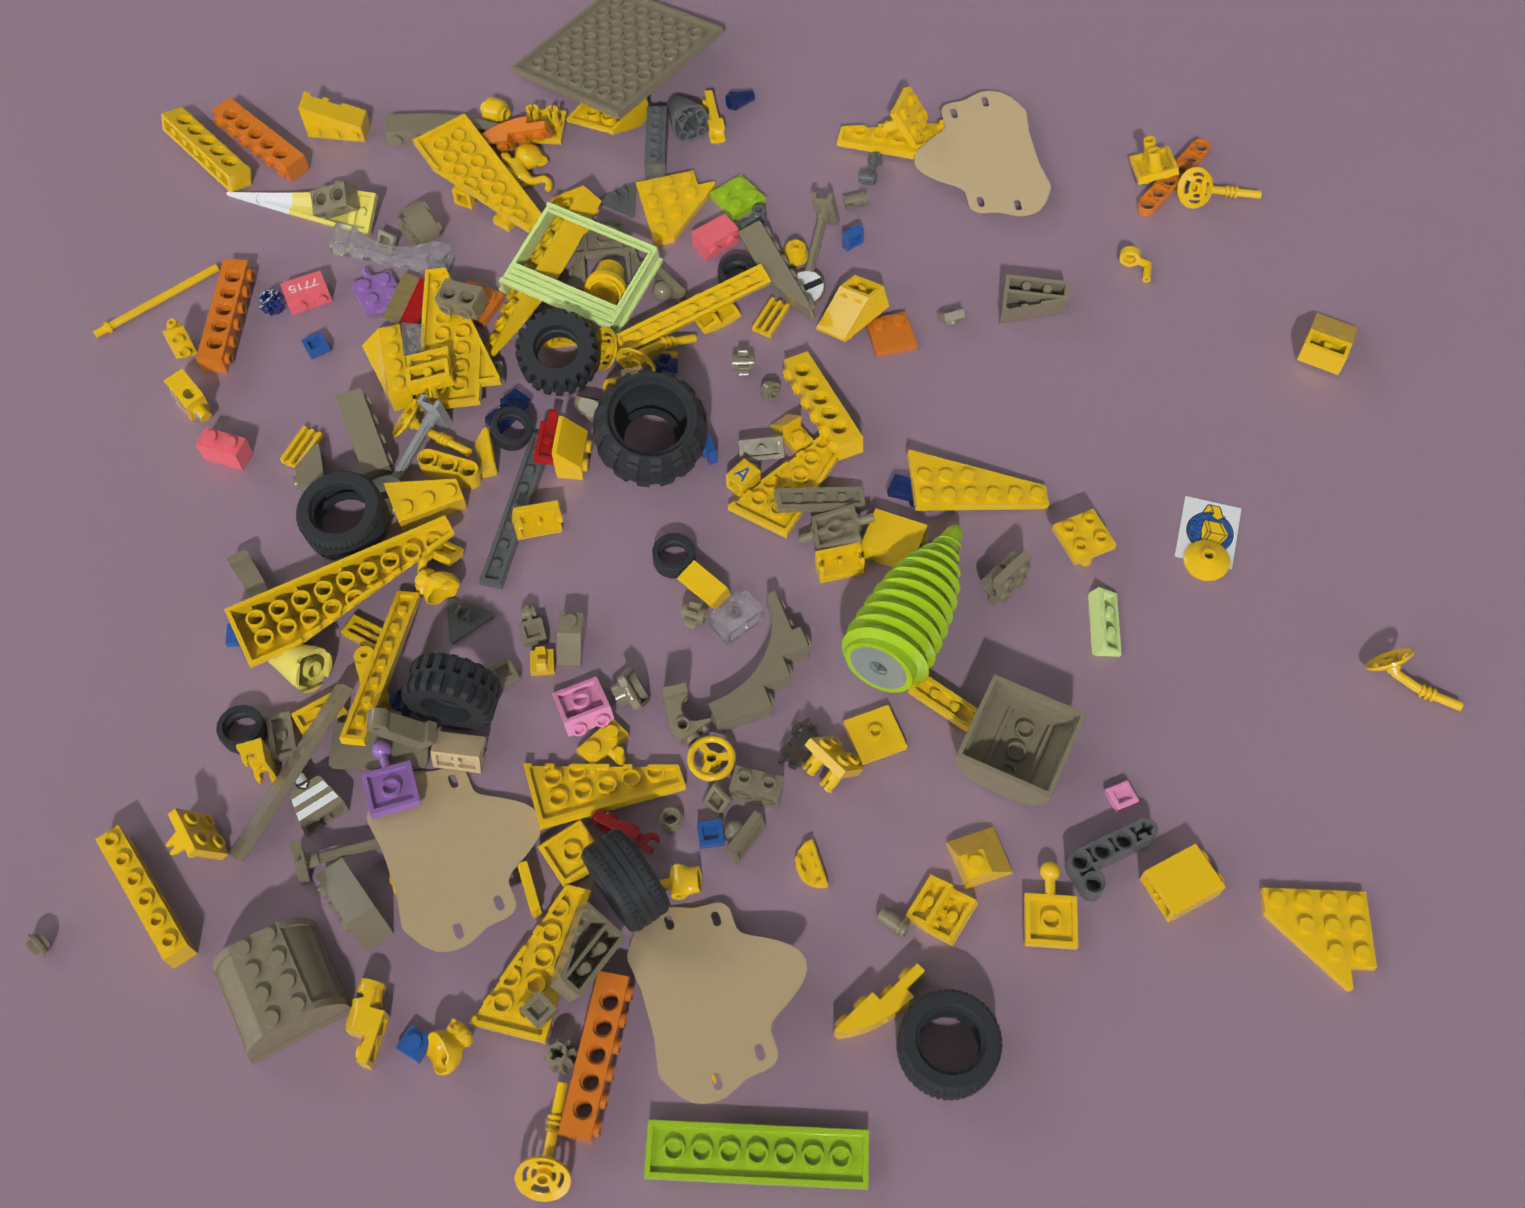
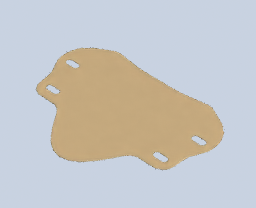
M997 91L979 92L966 100L944 105L941 110L945 123L944 129L928 140L917 151L914 157V164L917 169L932 179L962 189L966 194L969 207L977 213L1000 212L1013 216H1028L1040 211L1046 204L1051 185L1038 161L1029 133L1026 110L1012 97ZM982 97L987 98L989 106L983 105ZM951 109L956 110L957 118L951 116ZM977 197L983 198L985 204L983 207L978 205ZM1015 200L1020 201L1022 206L1021 210H1016L1014 205Z
M439 769L429 772L413 771L422 806L373 820L368 809L367 823L385 857L396 891L401 926L404 932L423 947L433 951H454L469 945L486 928L508 918L514 913L516 900L509 884V877L518 866V863L532 849L539 838L541 830L534 808L515 800L478 794L473 790L466 771ZM449 775L456 776L458 782L456 788L450 786ZM495 896H501L504 909L501 911L497 910L493 901ZM456 923L461 925L464 936L461 939L455 936L453 926Z
M712 903L695 908L669 907L668 912L660 915L657 920L652 921L651 924L645 926L642 930L634 932L627 959L641 988L652 1027L658 1074L668 1087L681 1098L692 1103H712L729 1096L746 1079L771 1068L776 1063L778 1050L771 1032V1026L774 1019L790 1002L804 982L807 972V961L801 951L790 944L778 940L741 933L736 928L730 908L723 903ZM713 912L719 913L721 925L715 926L711 918ZM668 915L673 919L674 928L672 930H668L665 925L664 918ZM757 1044L763 1046L766 1055L763 1061L757 1059L754 1050ZM714 1073L720 1075L723 1084L720 1090H716L713 1086L711 1076Z

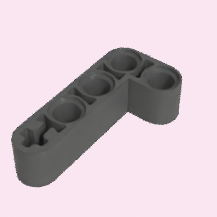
M1141 818L1071 853L1065 865V870L1079 895L1084 900L1096 901L1102 894L1106 881L1100 871L1101 869L1151 845L1158 833V826L1154 820ZM1117 840L1125 841L1128 847H1122L1118 844ZM1095 850L1103 851L1106 857H1099ZM1077 860L1082 862L1084 864V868L1076 867L1073 861ZM1086 883L1095 884L1098 890L1089 889Z

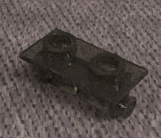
M810 718L795 723L790 731L792 735L790 741L786 742L779 752L782 756L778 764L787 761L789 762L788 767L793 770L801 767L808 753L801 746H805L810 738L817 737L818 728L815 725H807Z

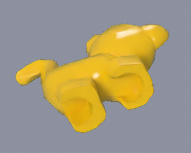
M530 141L520 143L515 148L514 158L507 152H501L502 163L521 187L544 183V190L548 193L552 191L553 183L551 178L545 175L532 177L527 171L535 167H543L548 163V159L542 155L536 145Z

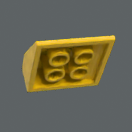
M645 98L638 106L619 120L580 103L566 120L569 123L615 135L641 127L646 121L647 106L649 105L647 98Z

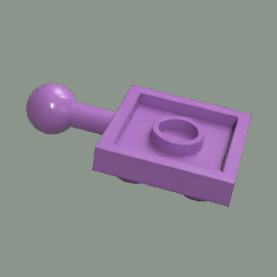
M378 740L372 746V754L379 759L381 768L361 773L372 820L422 806L411 761L408 760L390 765L389 756L392 752V747L386 740Z

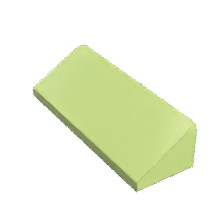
M1098 587L1088 594L1092 655L1120 657L1122 652L1117 593Z

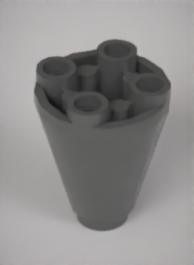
M672 95L668 98L667 110L672 131L677 138L684 142L704 137L707 134L709 120L707 111L701 105L680 95Z

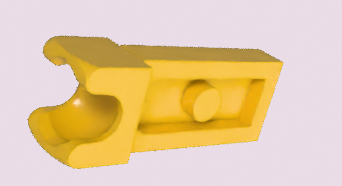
M712 90L704 91L705 99L702 100V107L707 111L709 117L708 135L710 143L725 142V125L723 118L718 116Z

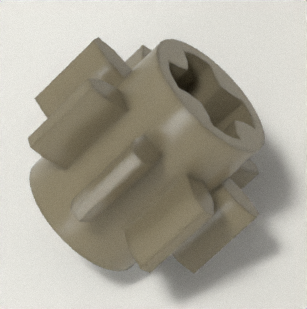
M738 349V354H732L733 371L738 370L739 375H749V370H754V354H748V349Z
M693 598L690 603L685 602L683 604L680 619L684 620V626L695 629L698 625H704L708 614V609L703 606L704 601Z
M557 1038L556 1043H553L551 1046L547 1045V1056L543 1060L550 1064L549 1069L553 1073H556L559 1069L566 1075L567 1070L575 1066L578 1051L572 1049L574 1044L570 1040L563 1044Z

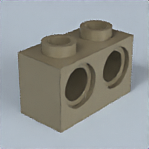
M345 180L335 181V184L321 185L318 189L310 191L313 215L326 220L359 210L356 186L347 183Z
M450 279L444 280L434 298L441 312L475 320L480 318L489 301L483 287Z
M736 765L729 786L730 797L733 800L778 811L784 790V777Z

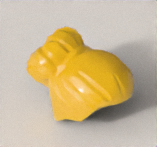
M430 568L421 570L415 577L416 592L424 595L426 603L430 605L440 604L446 598L455 596L461 584L458 577L453 573L435 572Z
M455 1018L451 1019L446 1030H435L428 1034L429 1046L426 1054L433 1064L435 1073L438 1075L452 1073L463 1059L464 1048L471 1046L473 1043L471 1031Z

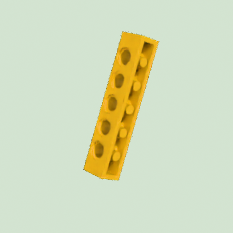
M183 107L161 113L163 131L230 193L251 186L252 171L250 167L244 164L236 154L232 153L225 144L221 143L214 134L210 133L202 123H199L191 113H188Z
M808 351L784 359L785 369L782 370L786 382L789 381L791 383L794 395L799 396L802 408L808 410L811 422L818 426L819 434L822 439H826L830 452L832 454L835 453L839 461L862 453V434Z
M117 825L96 838L98 846L162 959L175 969L197 955L198 953L130 836Z

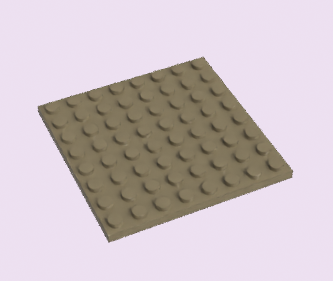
M596 0L516 62L511 68L513 73L620 120L724 33L721 26L653 0Z

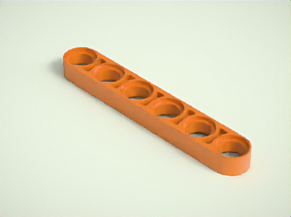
M1201 138L1193 141L1176 160L1178 169L1185 173L1190 168L1198 167L1209 153L1211 147L1209 141ZM1200 146L1203 147L1205 150L1200 151L1196 149V147ZM1185 158H1192L1194 162H1189ZM1184 173L1157 180L1139 200L1138 213L1144 217L1152 216L1176 191L1179 180ZM1164 181H1171L1173 185H1167ZM1159 192V193H1161L1163 196H1162V197H1157V196H1155L1153 193ZM1148 204L1152 206V208L1146 209L1142 205Z

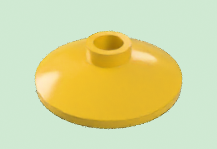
M1200 540L1187 547L1183 556V563L1188 573L1196 579L1216 581L1228 572L1230 557L1225 548L1220 544L1210 540Z

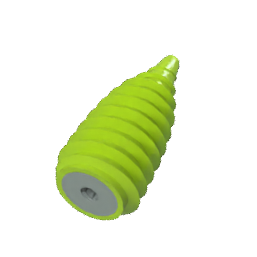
M958 525L947 527L932 543L923 545L920 549L912 551L906 558L897 562L894 568L887 572L883 580L876 585L873 593L867 597L864 606L858 610L855 619L849 624L847 634L842 639V652L851 671L866 684L881 691L900 693L908 690L911 685L920 684L928 678L929 669L936 661V654L942 649V641L947 637L948 626L953 621V611L958 604L957 596L960 593L958 579L961 576V571L957 564L960 562L958 552L963 538V530Z

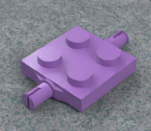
M368 267L362 268L361 273L364 279L350 283L351 289L367 317L383 314L398 284L390 270L372 275Z

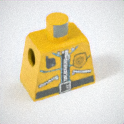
M183 369L163 380L173 401L191 421L199 419L201 422H206L211 418L210 407L204 394Z

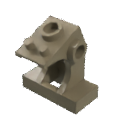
M686 682L662 687V700L670 732L678 743L682 746L687 742L689 745L700 737L699 733L707 734L709 732L710 718L692 721L683 715L682 708L684 704H688Z

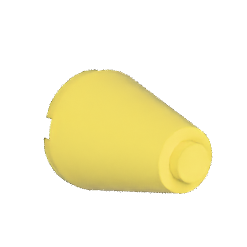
M306 644L291 648L282 655L268 660L297 690L304 693H312L318 690L323 685L320 682L324 676L328 678L332 669L330 653L326 652L322 647Z

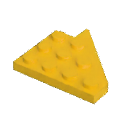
M691 170L635 182L654 246L674 243L710 197V192L716 189L715 181L698 184L695 173Z
M1262 887L1260 895L1263 916L1345 991L1350 992L1354 989L1351 970L1374 971L1377 968L1366 892Z

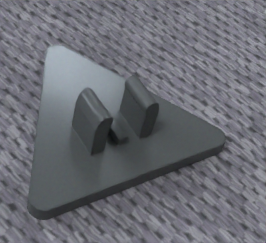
M632 182L598 197L602 201L601 205L631 218L635 217L636 183Z
M448 598L447 613L450 643L455 644L494 617L493 613L468 603Z

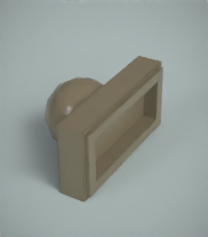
M660 266L654 277L655 284L652 288L654 298L658 301H666L671 297L677 304L685 301V288Z
M754 810L745 823L740 820H733L726 825L724 836L730 844L725 851L732 863L738 865L766 828L762 814Z

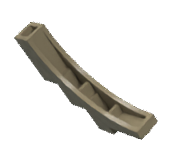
M776 591L766 594V604L771 618L772 630L764 658L754 673L741 686L728 695L708 703L709 714L717 734L772 716V706H775L771 693L790 687L791 677H793L791 663L809 658V648L812 647L808 634H803L801 627L794 629L791 618H787L784 613L786 611L785 603L782 598L778 599Z

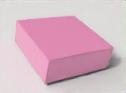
M1128 780L1110 786L1104 791L1116 813L1139 803V799Z

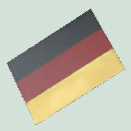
M404 272L382 319L421 332L425 279Z

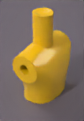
M675 864L671 866L670 878L659 879L664 889L670 888L671 898L675 900H682L689 895L702 892V873L699 866L687 867L683 864Z

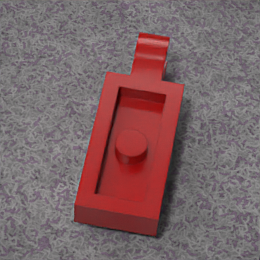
M549 409L548 420L540 421L533 462L554 465L552 448L559 410Z
M596 810L592 817L594 827L606 833L612 829H621L637 848H642L648 854H653L654 849L648 846L647 843L650 840L660 842L658 834L654 832L641 834L638 826L631 822L625 824L619 821L618 817L609 811L603 813Z

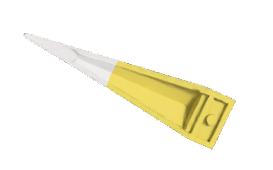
M357 190L358 211L325 220L313 215L310 192L226 193L228 196L350 233L371 235L378 200L376 193Z

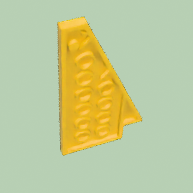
M446 267L426 269L419 353L448 346L455 385L437 390L438 401H441L445 409L481 405L482 387L502 385L500 376L471 318L465 319L458 315H448L441 312L434 299L444 280H452ZM421 393L424 394L429 401V393ZM421 394L416 395L417 400L419 399ZM418 404V412H422L423 410Z

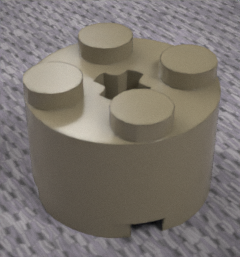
M416 201L395 214V219L399 218L401 222L398 224L400 231L411 245L413 243L417 245L415 247L417 250L439 238V231L442 230L440 222L437 219H433L429 213L431 210L425 201L421 203Z

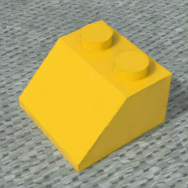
M559 416L552 448L557 478L583 480L585 471H589V458L587 457L588 453H592L593 441L589 440L586 429L564 416Z

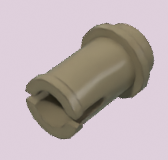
M860 190V193L844 195L845 209L858 205L866 206L869 203L867 191L863 192V190Z
M883 907L876 919L893 930L896 936L901 935L904 937L911 927L908 918H901L887 907Z

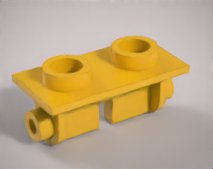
M169 319L166 325L167 330L162 331L176 359L197 354V350L185 327L180 326L178 320Z

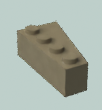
M361 387L335 395L364 476L373 480L379 476L391 474L390 465L394 463L390 452L385 453L383 446L387 444L383 433L377 432L376 426H379L376 414H371L368 408L372 406L369 395H363Z

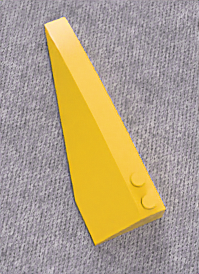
M584 185L552 197L550 201L552 204L591 220L598 214V207L602 202ZM555 215L526 262L525 267L557 280L582 236L589 229ZM510 288L506 295L509 301L507 304L504 303L500 309L503 315L495 321L493 326L496 331L489 335L485 344L490 357H494L504 347L542 301Z
M445 515L225 608L224 611L249 667H255L282 655L291 648L302 645L452 538L455 533Z

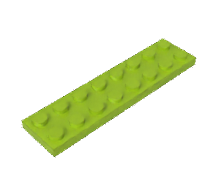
M648 1120L644 1179L868 1190L869 1130Z

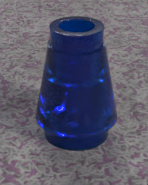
M751 89L730 91L725 96L727 108L734 111L755 100L754 92Z

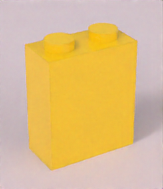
M875 509L873 513L875 522L869 523L861 542V556L894 568L895 564L906 558L909 553L920 549L928 543L930 535L926 534L928 525Z
M1197 844L1147 869L1140 878V881L1168 923L1219 896L1226 888L1223 877L1212 868L1207 854L1202 849H1199Z

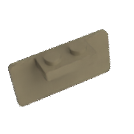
M392 709L389 710L392 713L403 716L402 712ZM336 723L333 726L329 766L333 770L381 768L379 759L372 754V746L378 740H386L392 747V752L389 756L390 765L408 760L411 761L413 769H423L428 765L429 747L417 750L376 736L373 733H370L366 746L341 744L339 737L345 723Z

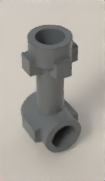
M873 152L871 157H868V169L860 171L859 183L864 185L876 184L877 173H875V170L878 168V165L883 164V156L879 152Z
M760 204L755 205L752 209V216L746 222L737 225L739 231L759 220L764 224L767 220L766 208Z

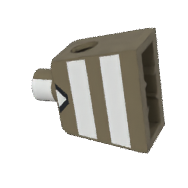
M301 773L294 783L297 788L289 793L298 823L307 837L350 811L342 798L320 775L310 780L306 773Z

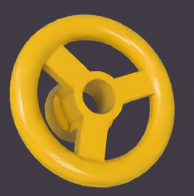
M708 735L697 739L690 746L687 753V764L690 771L697 778L704 781H718L725 778L731 773L736 763V753L731 743L716 735ZM706 743H718L727 752L717 753L711 751ZM697 749L703 753V768L701 771L697 768L694 761ZM710 758L716 759L714 762L708 761ZM722 761H728L727 766L718 772L721 769Z

